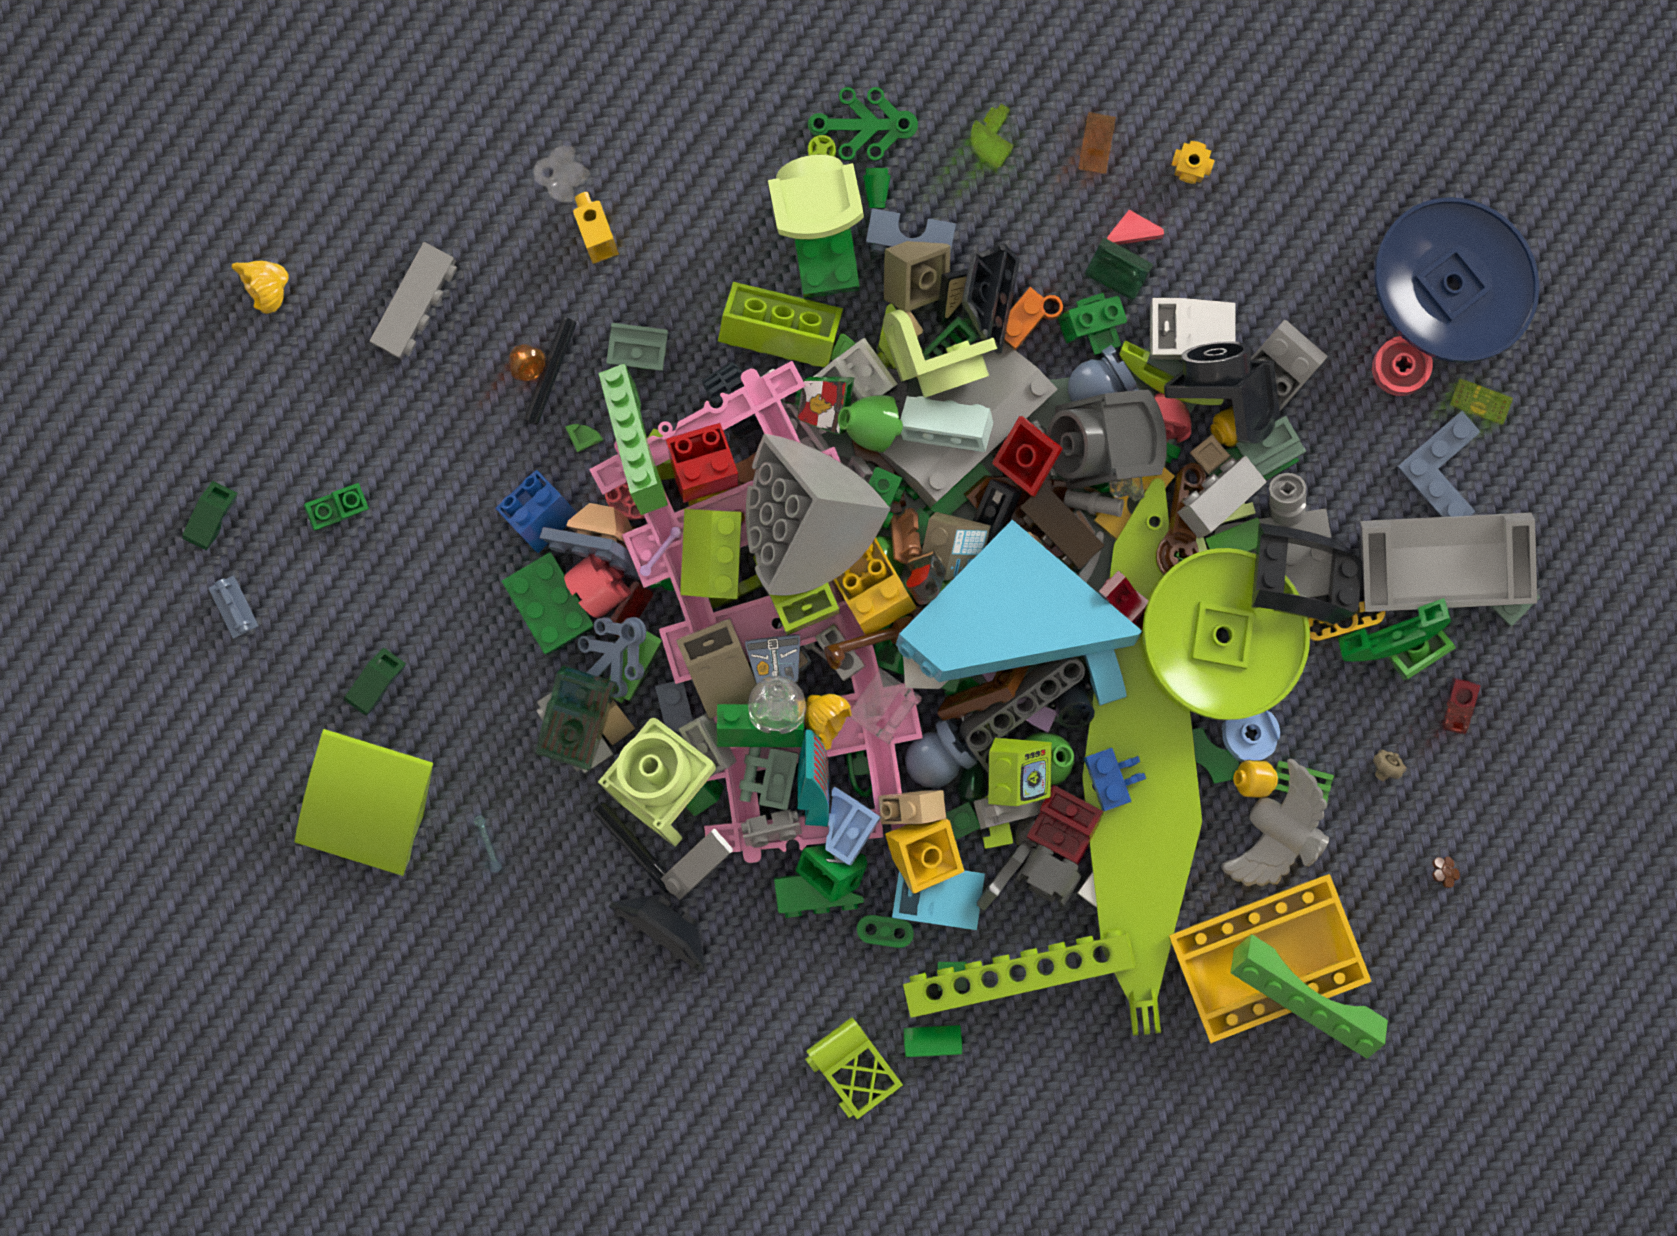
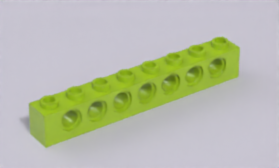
M1120 929L1104 933V939L1095 941L1093 936L1076 939L1077 945L1068 947L1065 946V942L1048 945L1049 951L1038 953L1037 948L1021 951V957L1010 959L1009 954L992 958L993 963L982 966L981 961L964 964L966 970L954 972V967L937 970L938 976L927 978L926 973L909 976L910 982L903 984L910 1018L1135 968L1136 964L1129 933L1121 934ZM1098 946H1105L1110 951V958L1107 962H1101L1096 958L1095 950ZM1071 952H1076L1081 956L1082 964L1079 968L1069 966L1067 957ZM1047 958L1053 962L1054 970L1051 974L1041 972L1039 964L1042 959ZM1015 965H1021L1025 968L1026 977L1024 980L1018 981L1012 976V968ZM987 971H993L997 974L998 983L995 987H990L985 983L984 975ZM960 977H965L970 982V990L967 993L960 992L956 987V982ZM932 983L941 986L943 994L940 999H934L930 996L929 987Z

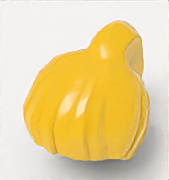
M267 261L233 263L231 265L232 269L240 275L246 291L254 299L253 306L255 309L269 314L275 312L281 306L284 287L288 282V273L283 266Z
M810 695L805 703V726L807 730H812L819 737L827 751L831 748L832 740L838 735L846 722V717L852 716L851 706L846 699L839 695Z

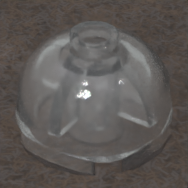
M779 675L769 676L761 680L751 691L748 701L749 718L756 728L765 733H770V730L780 731V734L788 733L796 729L804 720L806 710L804 693L799 685L788 677Z

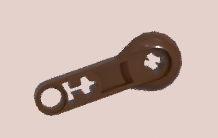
M1190 463L1182 467L1176 476L1168 533L1156 550V563L1163 575L1178 563V558L1174 557V554L1179 552V557L1185 559L1199 552L1196 542L1197 536L1177 513L1185 506L1182 501L1190 495L1189 491H1197L1199 493L1204 489L1201 484L1206 480L1204 469L1196 463ZM1187 470H1191L1196 474V484H1190L1186 480L1185 473Z

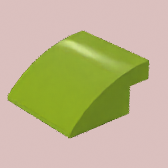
M323 729L308 779L294 842L403 876L410 860L414 838L424 815L433 763Z

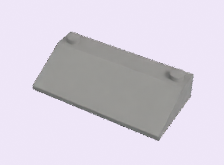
M1005 342L1002 353L996 354L992 350L982 354L989 376L927 397L931 400H952L958 404L971 406L979 404L990 408L993 427L986 452L906 441L902 439L901 434L895 436L892 444L885 452H879L930 508L1008 436L1019 416H1023L1025 419L1028 418L1058 390L1036 366Z
M1532 513L1360 521L1365 612L1413 610L1445 598L1448 608L1537 603L1535 519Z

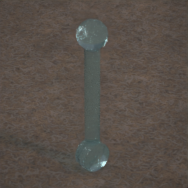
M477 816L474 819V824L479 827L492 862L491 870L499 872L502 865L496 859L485 829L486 820L483 816Z

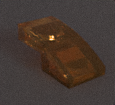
M1088 112L1078 169L1106 174L1116 116Z

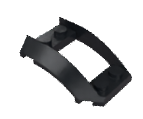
M1260 523L1258 527L1251 608L1272 609L1276 612L1315 619L1332 626L1356 615L1358 612L1362 560L1344 544L1335 539L1304 530ZM1288 543L1332 554L1328 603L1313 598L1284 593Z

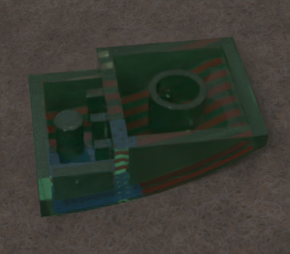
M563 665L556 674L551 699L547 702L535 754L589 771L605 728L617 682Z

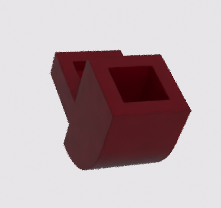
M1117 571L1113 577L1106 580L1099 593L1142 630V634L1144 614L1149 600L1133 588L1126 576Z

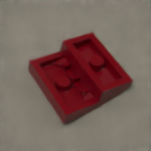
M1053 785L1051 796L1045 799L1039 809L1040 814L1029 831L1027 839L1038 845L1045 846L1053 851L1054 854L1078 865L1104 812Z

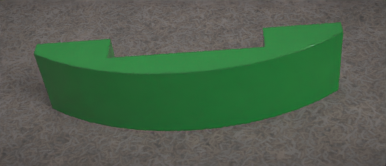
M1445 598L1418 607L1419 616L1369 635L1365 628L1338 637L1343 660L1355 662L1385 658L1412 649L1431 639L1451 622Z

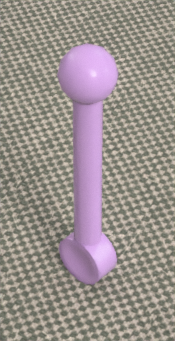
M679 527L671 529V535L647 565H643L640 568L641 575H650L652 566L672 541L681 536L682 531Z

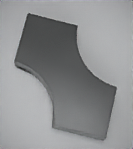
M1024 841L1017 847L976 902L978 907L984 911L987 909L1033 848L1032 845Z

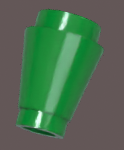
M866 168V175H863L868 208H885L891 175H888V168Z

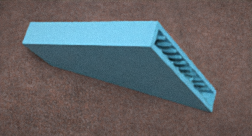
M1011 520L899 634L896 645L904 657L913 659L920 665L921 671L929 678L933 677L938 682L1134 646L1142 630L1016 522Z

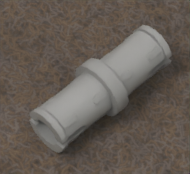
M1067 489L1064 504L1070 508L1087 510L1089 514L1093 515L1098 512L1121 517L1124 500L1100 496L1099 492L1088 494Z

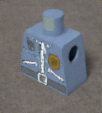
M800 634L745 640V646L757 686H770L771 702L789 700L787 683L798 682Z

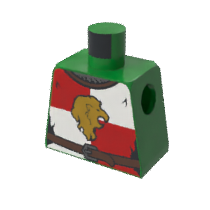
M808 377L803 380L805 387L786 396L785 403L799 406L797 415L799 421L840 435L846 432V430L839 427L838 415L843 407L851 405L855 378Z

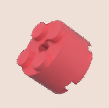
M1401 336L1392 338L1383 344L1376 352L1372 362V373L1377 386L1395 396H1406L1416 392L1427 382L1433 368L1432 356L1419 351ZM1401 360H1404V365L1409 367L1404 372H1400V368L1396 367V364Z
M589 554L588 557H585L564 576L570 593L574 595L577 592L582 599L579 602L580 606L595 618L606 615L631 594L630 589L621 579L624 577V572L609 566L607 561L595 557V554Z

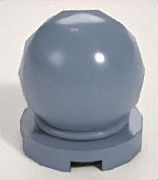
M1112 345L1101 351L1104 356L1102 360L1091 359L1081 363L1072 372L1068 381V395L1071 402L1106 393L1139 390L1123 361L1120 362L1115 354L1117 352Z
M951 719L938 721L935 724L937 733L927 732L922 735L923 738L916 739L909 745L905 756V764L909 776L915 783L924 787L940 788L950 783L958 775L960 766L970 769L977 764V757L966 742H962L954 732L958 727Z

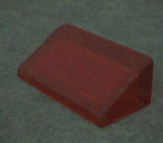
M637 581L633 582L629 588L631 594L620 602L610 618L612 622L622 624L628 618H640L653 597L652 591L646 587L644 588Z

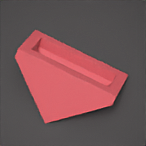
M1128 210L1107 237L1106 247L1162 239L1164 230Z

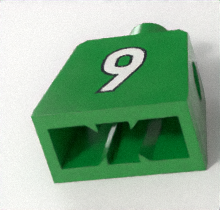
M826 845L804 848L796 872L830 903L839 900L859 887L867 867L865 855L859 853L852 865H848L825 850Z

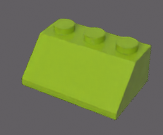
M684 509L680 595L738 599L742 511Z

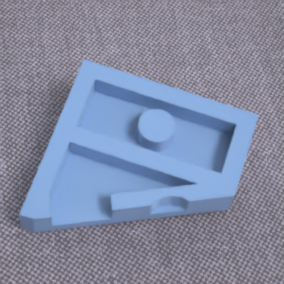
M834 787L831 795L833 798L831 813H829V833L826 839L825 850L846 864L852 865L882 817L837 787Z

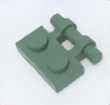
M750 747L749 754H745L744 763L746 764L744 779L740 780L739 789H741L739 800L751 802L752 792L761 793L759 805L787 810L798 753L770 747L767 759L760 757L762 747ZM758 766L766 768L763 784L755 782Z

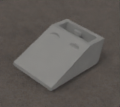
M1284 320L1251 357V360L1274 361L1279 409L1281 410L1328 356L1287 320Z

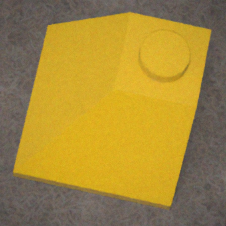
M948 819L923 824H907L885 834L892 859L913 894L964 872Z

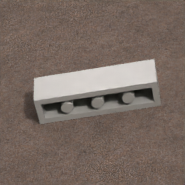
M423 242L370 339L372 345L400 360H403L405 355L408 357L411 355L417 343L414 338L418 330L424 331L430 320V316L427 315L432 305L436 307L443 296L442 286L445 281L450 282L455 275L457 267L454 264L456 260L452 256Z

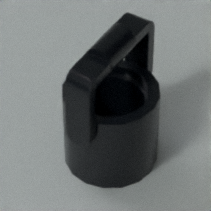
M1086 668L1083 681L1080 680L1049 703L1053 710L1056 709L1058 720L1065 728H1081L1089 724L1094 718L1095 711L1089 690L1093 689Z

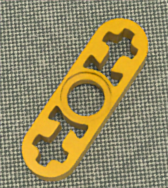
M1364 601L1359 602L1358 613L1365 612ZM1379 611L1375 615L1376 620H1372L1370 616L1361 618L1360 620L1363 623L1361 625H1358V616L1356 614L1352 616V624L1349 628H1341L1336 623L1332 625L1336 632L1330 633V627L1321 630V636H1317L1316 632H1310V640L1321 641L1376 625L1383 620L1385 611ZM1308 618L1309 628L1313 626L1315 619ZM1317 620L1318 624H1323V623H1324V622H1322V621H1318V620Z

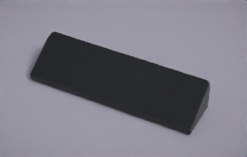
M990 479L972 520L991 526L987 545L1009 523L1022 494L1020 489L994 479Z

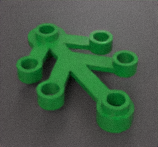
M844 87L839 92L840 102L843 105H848L861 119H828L825 114L816 113L808 120V130L815 137L827 135L829 131H860L849 143L840 146L839 157L843 161L853 160L856 152L877 131H889L879 143H873L867 149L868 158L876 162L883 158L884 152L898 138H911L917 131L918 121L913 113L898 111L884 97L882 89L873 87L867 93L868 102L872 105H877L889 118L877 119L856 98V93L852 88ZM844 92L852 93L853 98L850 101H845L842 98ZM879 92L881 95L880 100L873 101L870 98L871 93ZM818 119L825 123L821 129H817L813 125ZM901 120H907L909 127L901 129L898 123ZM844 148L852 149L853 153L850 157L842 155ZM879 148L881 151L880 156H871V149Z

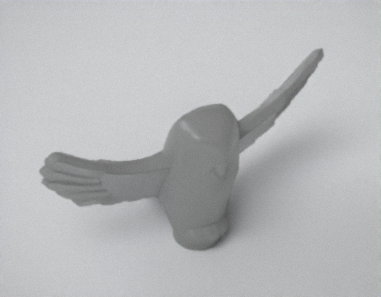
M1293 759L1287 760L1290 780L1288 793L1283 803L1280 804L1273 799L1260 797L1250 812L1249 818L1251 822L1263 833L1259 841L1250 850L1243 853V855L1228 860L1221 865L1222 870L1229 874L1233 880L1243 882L1246 886L1254 884L1264 886L1268 883L1272 885L1278 884L1282 876L1289 873L1290 866L1294 864L1296 857L1300 855L1304 866H1310L1322 855L1329 842V837L1324 835L1321 830L1316 829L1319 820L1324 818V810L1328 805L1323 798V792L1317 786L1315 777L1309 774L1304 766L1299 765Z

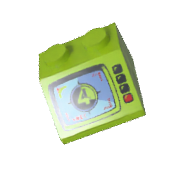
M995 738L989 751L988 804L1020 806L1050 798L1052 742Z

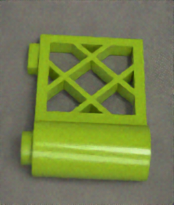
M853 1017L849 1018L807 1050L809 1056L805 1060L814 1072L820 1069L842 1098L843 1101L839 1105L849 1118L854 1115L859 1119L903 1086ZM867 1048L875 1056L873 1068L857 1066L858 1055ZM854 1059L853 1065H847L848 1062ZM878 1062L881 1064L884 1070L877 1069ZM840 1068L852 1069L850 1085L838 1084L832 1074ZM856 1070L872 1072L870 1088L854 1086ZM876 1073L888 1074L894 1082L885 1090L874 1089ZM842 1089H849L848 1096ZM853 1090L869 1092L868 1103L859 1110L851 1102ZM873 1093H879V1095L872 1099Z

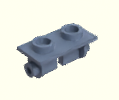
M234 575L227 579L218 580L214 583L215 585L209 587V591L233 639L259 626Z

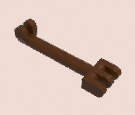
M914 617L900 618L895 620L890 628L825 646L824 652L827 662L832 669H839L846 652L886 640H891L892 644H896L899 634L911 623Z

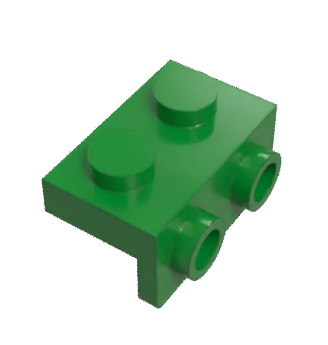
M879 467L875 468L868 483L890 509L894 501L900 502L906 488L901 485L903 482L902 477ZM889 511L879 533L882 527L886 529L889 527L894 515L893 512Z

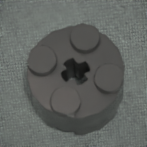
M1039 844L1037 849H1031L1015 880L1018 883H1022L1025 880L1030 884L1028 890L1052 903L1055 898L1059 899L1058 904L1064 907L1081 878V875L1078 873L1079 866L1066 858L1061 862L1054 858L1053 851Z

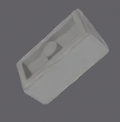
M707 713L679 728L684 740L715 764L716 770L711 776L736 763V758L730 747H717V724L713 718L709 719Z

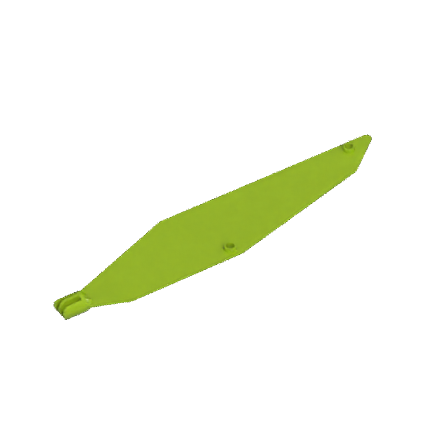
M1156 478L1151 482L1114 543L1109 577H1113L1117 571L1121 572L1126 576L1133 588L1147 600H1149L1157 583L1164 576L1156 563L1157 547L1168 533L1169 527L1165 483L1163 480ZM1151 517H1157L1160 520L1158 527H1152L1149 524ZM1143 633L1134 646L1114 649L1127 696L1099 706L1094 693L1092 704L1095 713L1089 725L1085 757L1113 748L1118 763L1139 756L1140 762L1137 765L1122 768L1120 771L1124 780L1137 773H1145L1146 779L1126 786L1132 802L1104 811L1090 841L1100 938L1104 939V933L1119 929L1121 934L1129 933L1135 959V968L1114 972L1129 1001L1133 1036L1139 1035L1137 1007L1141 1008L1144 1035L1150 1034L1147 1006H1152L1155 1034L1161 1033L1157 998L1171 946L1169 935L1174 934L1202 825L1190 710L1184 708L1171 698L1158 683L1145 654ZM1084 762L1082 778L1085 802L1102 810L1097 794L1092 788L1093 783ZM1101 946L1107 960H1109L1110 951L1105 946Z

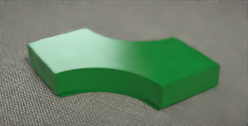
M1203 728L1192 729L1196 763L1208 771L1213 784L1233 780L1234 773L1239 767V761L1228 750L1218 748L1212 744Z

